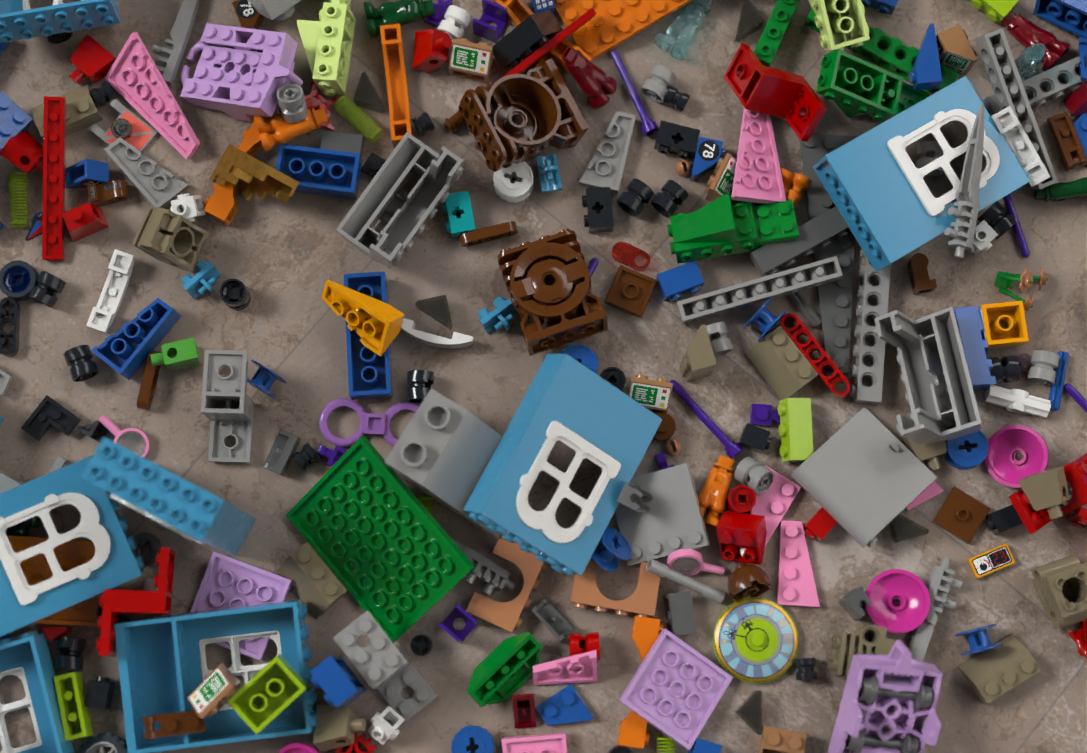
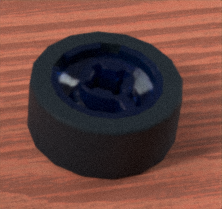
M11 261L0 271V289L5 295L16 301L29 300L30 297L28 295L33 286L38 285L37 279L39 274L27 262ZM18 278H21V284L16 283Z

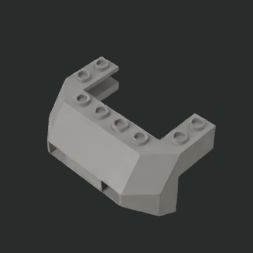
M406 132L336 228V231L346 242L366 256L388 268H391L393 264L396 266L403 257V252L408 253L414 242L412 240L415 235L420 236L426 228L424 225L428 218L431 220L438 211L436 206L439 202L443 204L449 196L447 191L453 182L456 183L462 175L464 169L462 167L463 160L444 146L441 147L438 154ZM412 173H414L420 179L412 191L408 192L403 186ZM378 220L386 224L380 234L373 229Z
M953 306L917 320H913L898 310L874 318L876 325L874 326V331L877 337L897 347L898 355L896 358L902 369L901 380L906 386L907 393H905V397L911 408V419L901 414L896 415L898 433L911 441L922 444L953 440L977 432L981 425V419Z

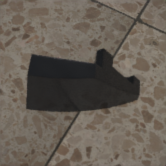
M99 420L76 428V430L101 443L103 437L114 441L116 437Z

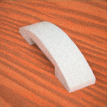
M1011 106L992 115L991 117L1000 133L1005 136L1008 146L1016 154L1019 164L1026 170L1031 187L1051 177Z
M117 249L114 250L108 266L110 269L97 306L93 307L86 326L107 333L127 290L133 269L134 255Z
M403 319L401 331L423 344L439 348H462L474 344V337L453 332L452 339L415 330V322L413 320Z

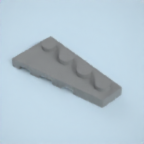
M616 111L592 160L581 177L579 185L593 188L610 187L611 192H619L636 115Z

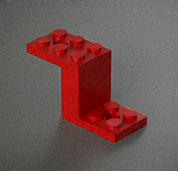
M741 43L724 75V79L745 109L786 119L799 139L804 142H808L827 109L803 76L763 66L747 44Z
M1087 453L1063 466L1066 480L1072 488L1070 503L1061 508L1063 515L1087 504ZM1022 488L1008 496L1029 534L1038 531L1049 522L1055 520L1050 519L1047 508L1035 511Z
M160 548V553L156 555V565L159 566V574L155 575L154 586L158 587L157 591L104 589V594L100 596V607H103L102 616H99L98 629H101V637L97 639L96 650L99 651V656L116 657L117 645L114 624L119 622V614L171 615L176 551L171 548Z

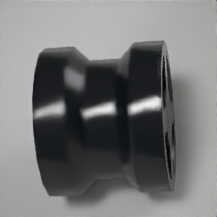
M423 112L419 118L414 117L411 119L421 137L428 130L432 131L435 129L432 120L426 112Z

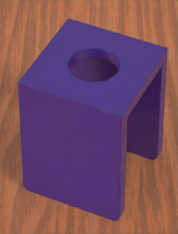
M482 0L483 14L480 20L473 19V33L497 43L507 23V8L489 0ZM488 22H493V23H495L496 27L491 26V25H489V24H487V23H488Z
M456 603L454 610L443 623L440 622L438 625L456 641L462 643L479 622ZM456 618L464 619L466 623L464 629L456 630L453 627V622Z

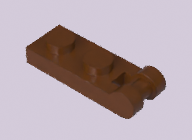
M1068 111L1049 117L1047 122L1063 159L1064 168L1068 171L1074 169V166L1086 165L1087 157ZM1075 152L1076 158L1072 159L1070 153Z
M195 710L142 717V722L145 724L146 729L144 739L197 733L207 730L206 718L201 719ZM154 722H160V730L154 729Z

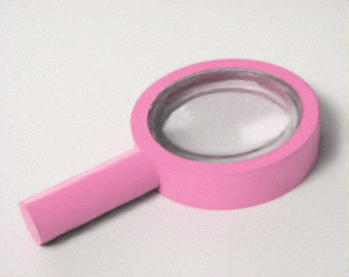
M105 414L98 419L116 436L113 442L143 458L147 455L149 440L144 432L136 428H126L121 431Z
M693 549L676 550L667 558V566L670 569L688 577L700 571L723 575L725 571L724 567L703 563L701 553Z

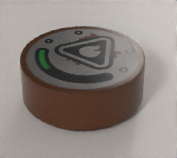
M117 119L111 125V132L117 139L121 137L125 140L132 134V126L126 119Z

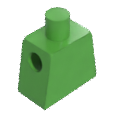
M194 338L161 345L162 352L150 354L152 366L165 364L167 371L201 366Z

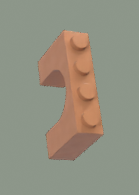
M501 534L492 554L516 565L520 569L524 577L522 591L515 599L509 602H496L474 592L466 612L513 633L514 629L519 630L523 621L520 615L523 610H528L532 601L529 599L531 591L536 592L541 581L537 579L540 571L545 572L548 563L540 562L535 558L536 555L531 552L529 554L518 548L519 544L504 540L502 538L503 534Z
M591 557L582 576L577 574L574 576L570 603H574V607L581 609L593 606L595 611L607 613L608 609L616 610L615 614L621 616H628V613H634L640 617H654L660 576L647 571V563L641 562L634 593L624 600H610L603 596L597 587L596 574L598 564Z

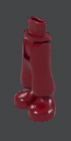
M1010 11L1001 22L1007 27V31L1034 58L1043 59L1042 70L1044 72L1051 69L1071 46L1068 42L1058 41L1054 34L1036 26L1021 14L1017 16L1014 12Z
M572 46L567 47L561 56L564 66L578 83L582 92L589 96V107L593 110L603 107L610 100L608 95L613 94L617 89L616 80L608 77L604 71L591 63L579 50H575Z

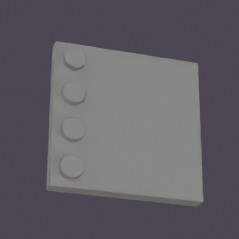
M689 463L631 479L630 483L641 486L640 489L650 493L653 499H648L646 496L642 498V504L650 508L648 514L637 512L620 502L615 510L619 531L629 543L632 551L631 558L627 560L628 566L647 562L650 559L655 560L666 557L676 550L697 549L710 545Z

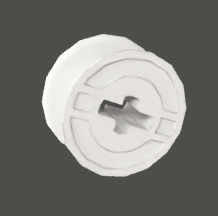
M513 162L508 168L502 166L493 175L496 194L507 202L517 203L523 201L533 190V173L526 162L518 164ZM512 178L517 179L515 183H510V180H512Z

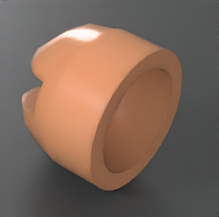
M681 160L677 163L676 173L679 176L687 177L691 174L692 164L689 161ZM682 164H685V165H686V168H687V171H686V172H684V168H683V165H682Z
M669 439L665 443L664 450L668 455L675 456L680 452L681 444L676 439ZM670 442L674 443L677 451L673 452Z

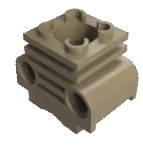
M156 207V209L148 208L132 245L158 261L193 272L196 257L209 235L204 229L168 209Z
M1070 555L1030 569L1034 578L1032 582L1041 600L1047 620L1051 621L1054 630L1087 619V563L1081 564L1076 555ZM1065 581L1073 589V598L1070 602L1062 594V585Z
M867 625L857 628L854 633L837 632L835 636H832L831 648L834 651L833 658H829L828 670H831L830 675L848 677L853 655H888L894 645V640L886 639L887 628ZM865 632L870 636L868 642L864 638Z

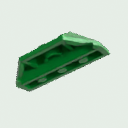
M529 632L506 638L474 669L467 689L468 695L480 707L507 701L533 675V666L538 665L543 646Z

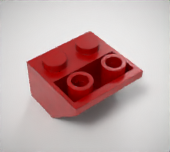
M724 511L716 525L721 560L761 565L767 535L765 516Z

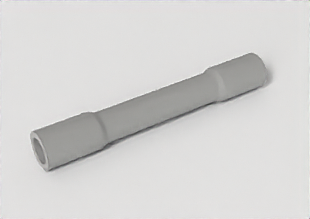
M650 559L646 565L647 571L691 589L718 604L724 599L725 593L670 569L667 565L654 559Z

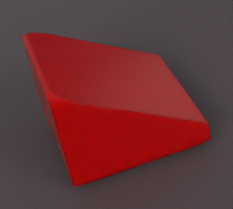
M66 626L41 627L47 640L54 642L58 640V637H64L72 632V628Z

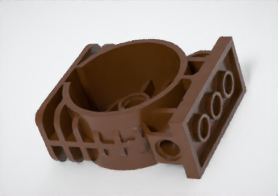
M553 59L546 60L542 66L528 70L526 75L511 74L502 77L495 83H488L486 87L483 85L478 86L475 91L469 89L464 93L458 106L459 113L465 118L468 130L473 134L479 151L483 153L486 159L487 167L494 172L499 171L502 166L504 168L510 167L513 162L518 164L532 160L549 145L556 148L574 147L589 128ZM494 108L495 113L493 114L492 121H490L489 116ZM538 124V135L536 140H533V137L537 131Z
M564 229L558 234L552 236L545 235L537 241L524 242L519 247L513 249L505 248L500 251V254L497 256L498 265L514 308L522 318L520 323L521 331L530 356L608 330L607 314L605 309H603L600 298L591 294V277L575 231ZM544 258L547 259V260H543V261L538 262V263H536V264L533 265V263H534L535 261H538V260H541V259H544ZM529 270L527 278L521 280V278L524 277V274ZM549 280H552V281L555 282V283H554L553 285H551V286H548V285L545 284V283H546L547 281H549ZM577 284L573 294L569 297V295L572 292L573 285Z

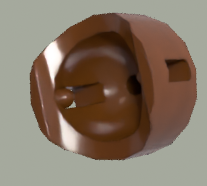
M657 413L656 415L662 418V421L653 439L658 442H665L673 436L676 423L669 414Z

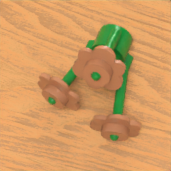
M1043 267L1040 269L1039 276L1031 275L1028 269H1025L1022 274L999 271L994 286L999 288L1000 293L1006 294L1017 301H1023L1024 310L1028 311L1033 307V293L1024 300L1007 289H1012L1014 281L1020 282L1019 288L1021 292L1026 293L1027 288L1031 287L1033 280L1039 281L1038 290L1040 291L1041 286L1046 285L1048 278L1047 273H1043Z

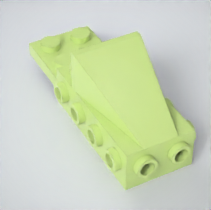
M351 0L323 2V9H320L319 12L320 21L297 20L298 30L313 75L312 79L326 96H335V94L345 95L356 24V19L350 10Z
M808 0L816 14L815 23L821 32L819 40L825 50H832L833 52L839 49L843 51L845 46L851 45V48L861 46L863 41L870 39V30L864 15L865 8L861 0Z

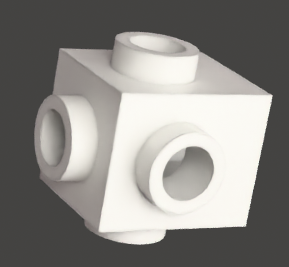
M189 193L177 195L178 199L171 201V211L185 217L190 222L196 221L195 217L206 215L201 195L190 196Z
M983 220L975 228L972 248L966 250L975 256L980 251L984 254L993 246L990 242L998 234Z
M388 706L381 714L377 712L369 721L372 725L367 732L384 745L389 739L393 741L400 733L398 728L405 719Z

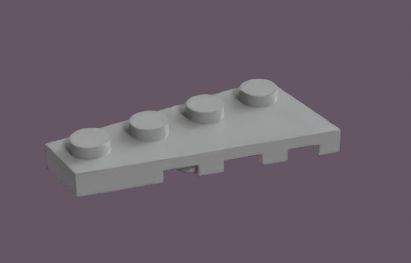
M121 137L104 149L105 153L154 209L156 207L163 208L176 198L177 195H180L189 188L187 183L176 178L168 170L163 169L154 160L143 155L141 151Z

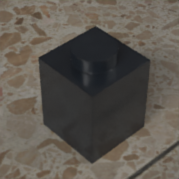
M747 423L743 429L739 444L744 448L761 454L764 449L768 450L772 438H769L770 431Z
M1013 504L986 515L987 520H985L988 530L992 531L994 535L1022 524Z
M96 676V680H89L84 706L110 709L115 683L109 682V678Z

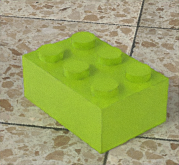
M279 654L227 702L257 735L306 690L309 685L286 659Z

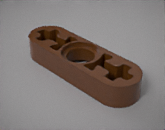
M510 221L465 232L459 235L461 247H469L513 236L518 233L516 222Z
M151 350L148 354L137 398V408L149 410L151 407L161 365L152 366L150 354L160 352Z

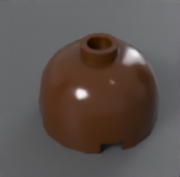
M747 563L737 565L728 577L727 583L729 595L734 602L750 595L751 598H756L767 592L769 586H771L769 578L763 569L756 565H747Z

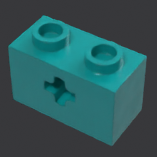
M469 191L449 194L442 207L444 214L448 213L449 221H445L447 233H452V238L455 239L465 232L476 230ZM456 212H460L461 218L457 219Z

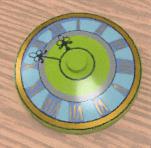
M746 598L733 603L720 615L714 628L713 646L719 663L730 675L749 683H764L778 678L792 665L798 650V632L789 613L777 603L764 598Z

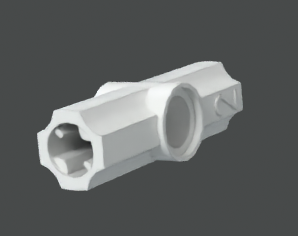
M993 385L986 390L984 402L1004 407L1007 411L1017 414L1027 413L1040 418H1047L1051 408L1050 400L1029 395L1027 391L1020 389H1006Z

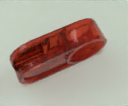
M623 241L613 246L612 257L617 262L636 271H644L649 267L650 256L647 252ZM643 256L646 259L645 265L638 266L635 263V258Z

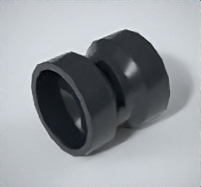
M108 81L103 82L101 87L90 90L91 95L100 108L106 105L107 101H113L118 98Z
M672 86L663 104L673 106L676 111L681 113L690 95L685 92L681 93L678 88Z
M308 442L303 446L301 452H296L292 455L305 472L310 468L311 463L317 462L321 458Z
M419 634L411 640L410 647L414 654L425 656L431 652L433 643L428 636Z
M816 658L794 659L798 670L796 680L817 679V673L813 670L816 665Z

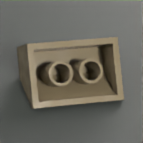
M88 84L58 96L66 98L65 136L103 120L99 108L90 93ZM44 103L32 108L33 119L42 138Z
M705 324L701 325L681 361V365H679L681 375L686 377L687 382L711 376L717 365Z
M781 326L777 327L745 353L746 357L780 400L790 398L819 375Z
M308 542L292 553L277 570L282 577L292 580L291 586L295 587L293 591L302 599L304 604L306 603V607L316 619L349 593Z
M1009 634L997 642L1003 645L984 650L958 666L981 704L990 703L1041 671L1031 653L1013 634Z

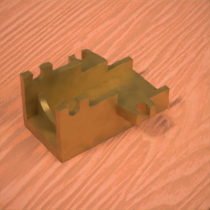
M228 144L209 179L221 187L225 180L236 185L238 179H242L244 183L238 195L248 201H251L253 195L264 200L268 193L287 203L299 184L298 181L231 144Z

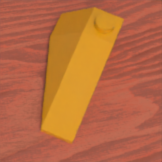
M325 281L321 298L337 316H342L348 323L347 327L351 331L354 330L361 337L359 341L365 347L379 356L383 355L400 332L405 314L385 302L333 281Z

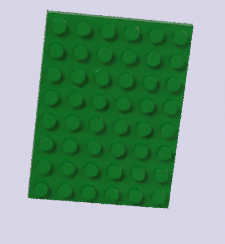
M363 436L286 514V517L327 564L365 612L368 610L394 643L472 571L475 566L396 472L385 464V459L369 440Z

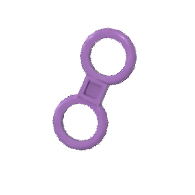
M348 398L335 399L328 403L321 411L319 418L320 432L329 443L339 447L352 446L365 434L383 435L387 443L394 447L398 440L390 432L389 425L392 417L403 410L416 413L420 406L408 401L400 402L391 406L385 414L366 413L363 406L355 400ZM338 407L352 408L359 416V429L349 438L335 437L328 429V417Z

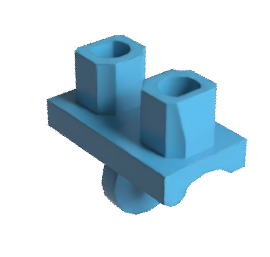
M556 154L537 156L536 161L542 193L562 190Z
M200 261L196 265V269L199 272L194 277L186 274L181 279L184 284L183 288L194 300L200 294L203 295L207 290L211 293L215 292L211 286L217 282L216 279L221 276V273L211 262Z
M499 296L493 302L496 309L490 312L487 308H483L478 312L480 322L487 334L494 329L498 331L502 327L508 331L511 328L508 322L514 319L512 315L517 312L510 299L506 300Z

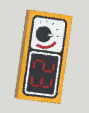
M1007 543L967 559L975 579L1016 563Z

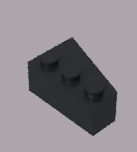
M551 10L532 14L493 46V55L502 69L508 67L513 69L521 63L520 60L529 57L537 48L547 43L563 29Z

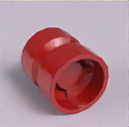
M736 486L727 495V508L730 512L746 514L754 507L756 495L748 486Z
M599 632L587 633L585 636H582L581 633L569 634L570 656L596 650L597 660H600ZM585 645V649H579V646Z

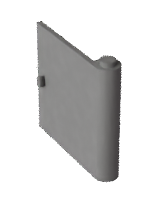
M865 407L791 474L863 548L866 545L869 548L874 545L878 540L877 534L937 478Z

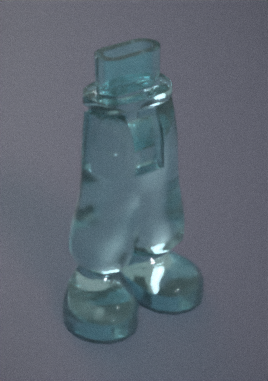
M693 0L679 17L670 24L667 29V35H656L654 38L656 45L666 53L670 50L673 58L685 60L688 56L686 48L690 47L694 42L700 27L710 13L713 1Z
M1043 43L1025 48L1020 56L1014 59L1019 75L1024 80L1038 75V66L1045 54V45Z

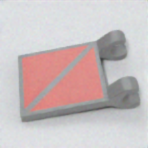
M114 99L110 105L120 114L117 119H126L133 129L131 136L125 139V141L143 152L158 132L128 110L118 100ZM92 124L90 127L91 132L108 145L117 140L111 132V126L106 132L96 124Z

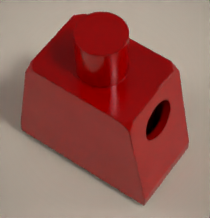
M435 29L415 32L412 68L431 73L443 65L448 59V48L452 46V40L449 35Z
M87 34L70 57L69 61L76 69L69 77L77 85L85 77L92 83H97L108 74L116 58Z
M26 131L10 138L0 151V155L25 173H30L36 169L43 174V146Z
M85 203L62 214L73 242L109 227L102 209L91 203Z

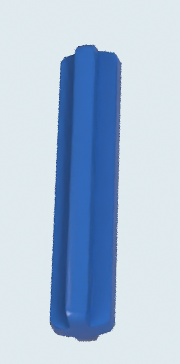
M1064 351L1057 352L1060 359L1058 368L1054 369L1056 372L1055 383L1050 387L1048 399L1051 401L1050 411H1058L1060 408L1069 353Z

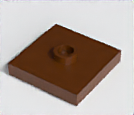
M620 265L604 303L642 319L658 280Z
M954 486L932 522L963 542L970 544L991 508Z

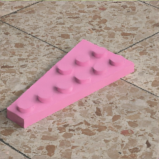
M133 32L110 68L105 80L186 160L190 159L201 143L138 33Z
M744 107L731 200L762 204L786 201L771 116L748 110Z

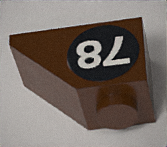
M248 0L232 2L241 27L259 30L264 19L263 15L259 14Z

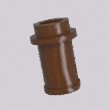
M458 110L450 118H446L443 124L452 133L457 131V127L465 121V118L460 115Z

